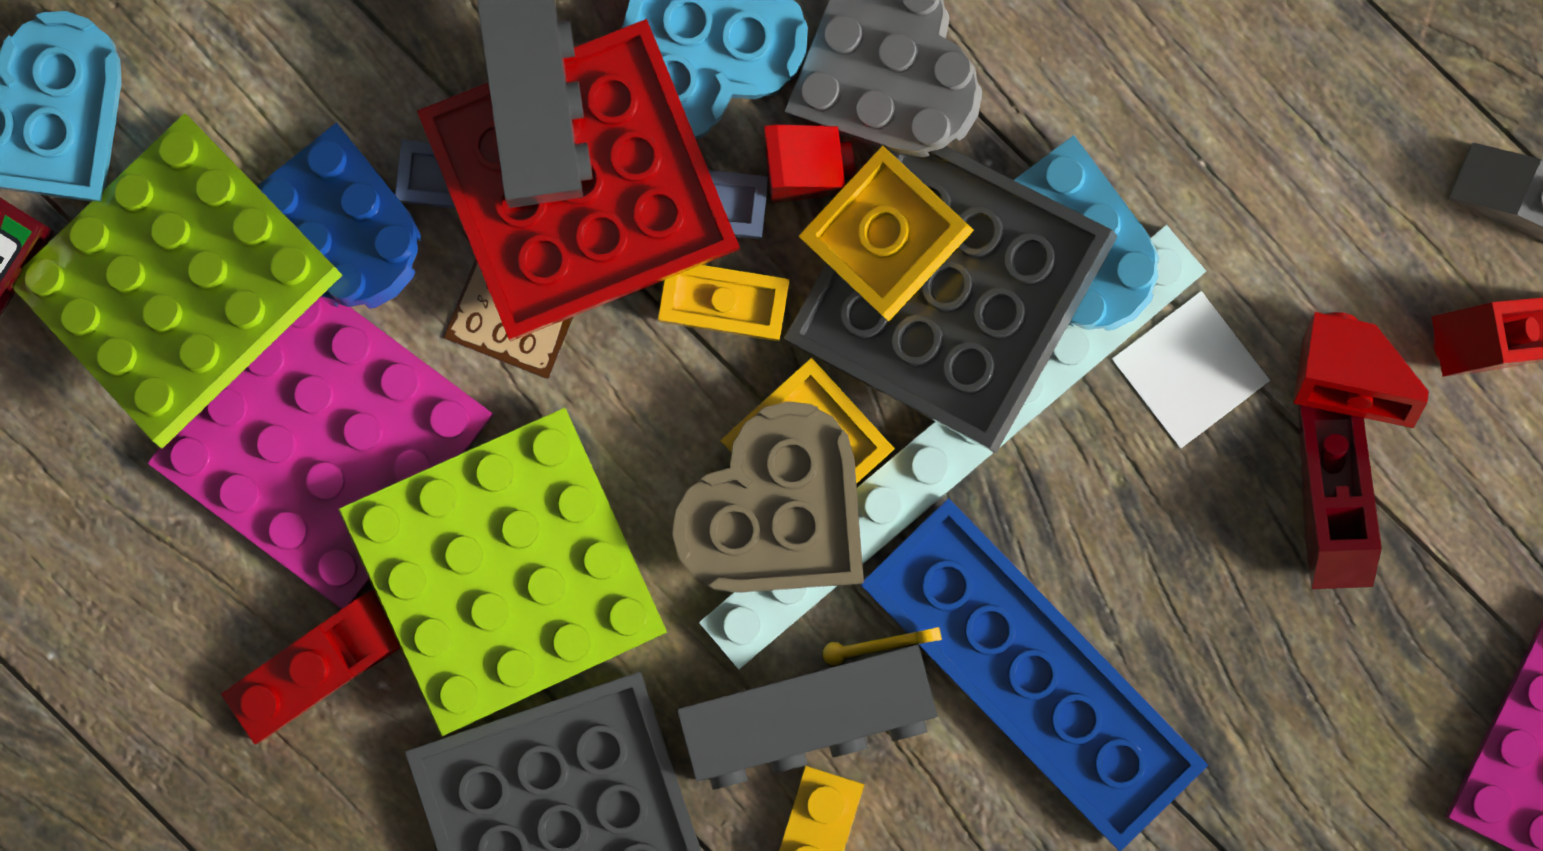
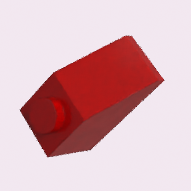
M764 126V146L772 204L836 196L844 188L845 179L855 176L852 142H840L838 126Z
M1543 297L1490 302L1431 316L1435 334L1433 346L1435 354L1440 361L1442 377L1480 373L1543 361Z
M1315 312L1302 340L1293 404L1414 428L1428 403L1429 390L1377 325L1358 321L1356 317L1348 313L1330 312L1324 314Z

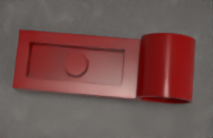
M372 590L359 597L221 693L254 745L263 742L350 680L400 649L375 591Z

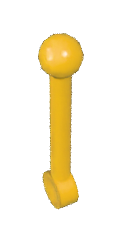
M932 628L846 646L838 642H831L823 649L822 657L827 664L838 666L849 657L942 640L940 628Z

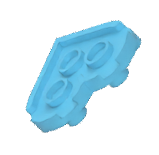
M630 0L622 27H627L644 19L648 20L696 139L705 137L711 128L722 119L731 98L758 99L764 96L779 94L786 84L796 76L807 50L808 26L806 20H804L801 7L794 0Z
M68 11L42 12L35 15L36 19L22 24L12 37L9 35L4 40L0 51V189L89 202H101L103 191L107 184L122 84L120 58L116 52L113 40L88 18Z
M1073 135L1014 179V181L1112 229L1117 234L1116 241L1069 323L1070 326L1074 327L1075 325L1086 330L1104 328L1105 331L1115 330L1135 320L1151 303L1154 296L1152 291L1158 278L1157 263H1159V255L1149 234L1075 135Z

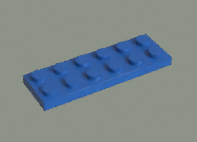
M949 498L864 580L863 584H860L906 633L940 628L942 640L917 645L1117 851H1122L1209 766Z

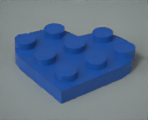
M337 122L257 185L269 200L343 275L321 296L331 306L338 307V304L346 307H353L365 304L368 309L376 308L398 296L413 279L415 270L412 268V264L418 252L417 240L421 241V234L413 217Z

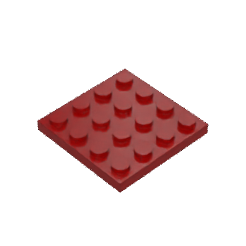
M647 19L574 47L575 57L563 58L567 82L579 81L584 118L573 119L572 122L576 144L584 142L588 144L593 179L581 181L582 198L509 208L504 194L489 82L417 110L510 342L740 250Z

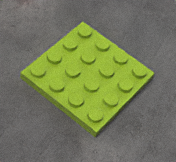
M184 113L104 189L101 202L92 201L21 268L24 271L13 286V289L144 433L162 449L343 275L206 133Z
M562 408L338 509L440 736L449 734L667 633L566 408Z

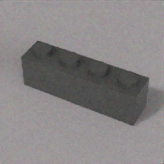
M477 0L504 194L509 208L582 198L581 181L591 180L593 177L587 142L576 144L572 122L573 119L584 118L579 81L567 82L563 58L575 57L570 20L558 21L555 0Z
M919 645L677 709L696 782L709 779L712 790L748 781L745 769L765 763L770 764L772 774L808 765L806 752L828 746L832 758L867 749L865 737L889 730L892 742L928 732L925 720L938 717Z

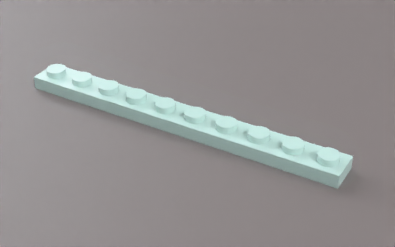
M1167 225L1151 238L1159 255V263H1157L1158 278L1152 291L1154 296L1151 303L1135 320L1115 330L1105 331L1104 328L1086 330L1075 325L1074 327L1068 325L1001 446L1206 272L1203 266ZM934 422L857 488L862 565L991 456L993 452ZM837 586L747 593L734 592L699 623L735 666L740 669Z

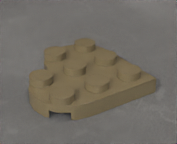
M787 401L763 408L743 425L733 443L730 468L706 474L702 477L700 481L687 489L682 501L675 510L672 536L678 557L690 575L696 581L704 583L714 590L735 593L864 583L855 460L848 435L842 430L833 416L819 410L818 407L812 404Z

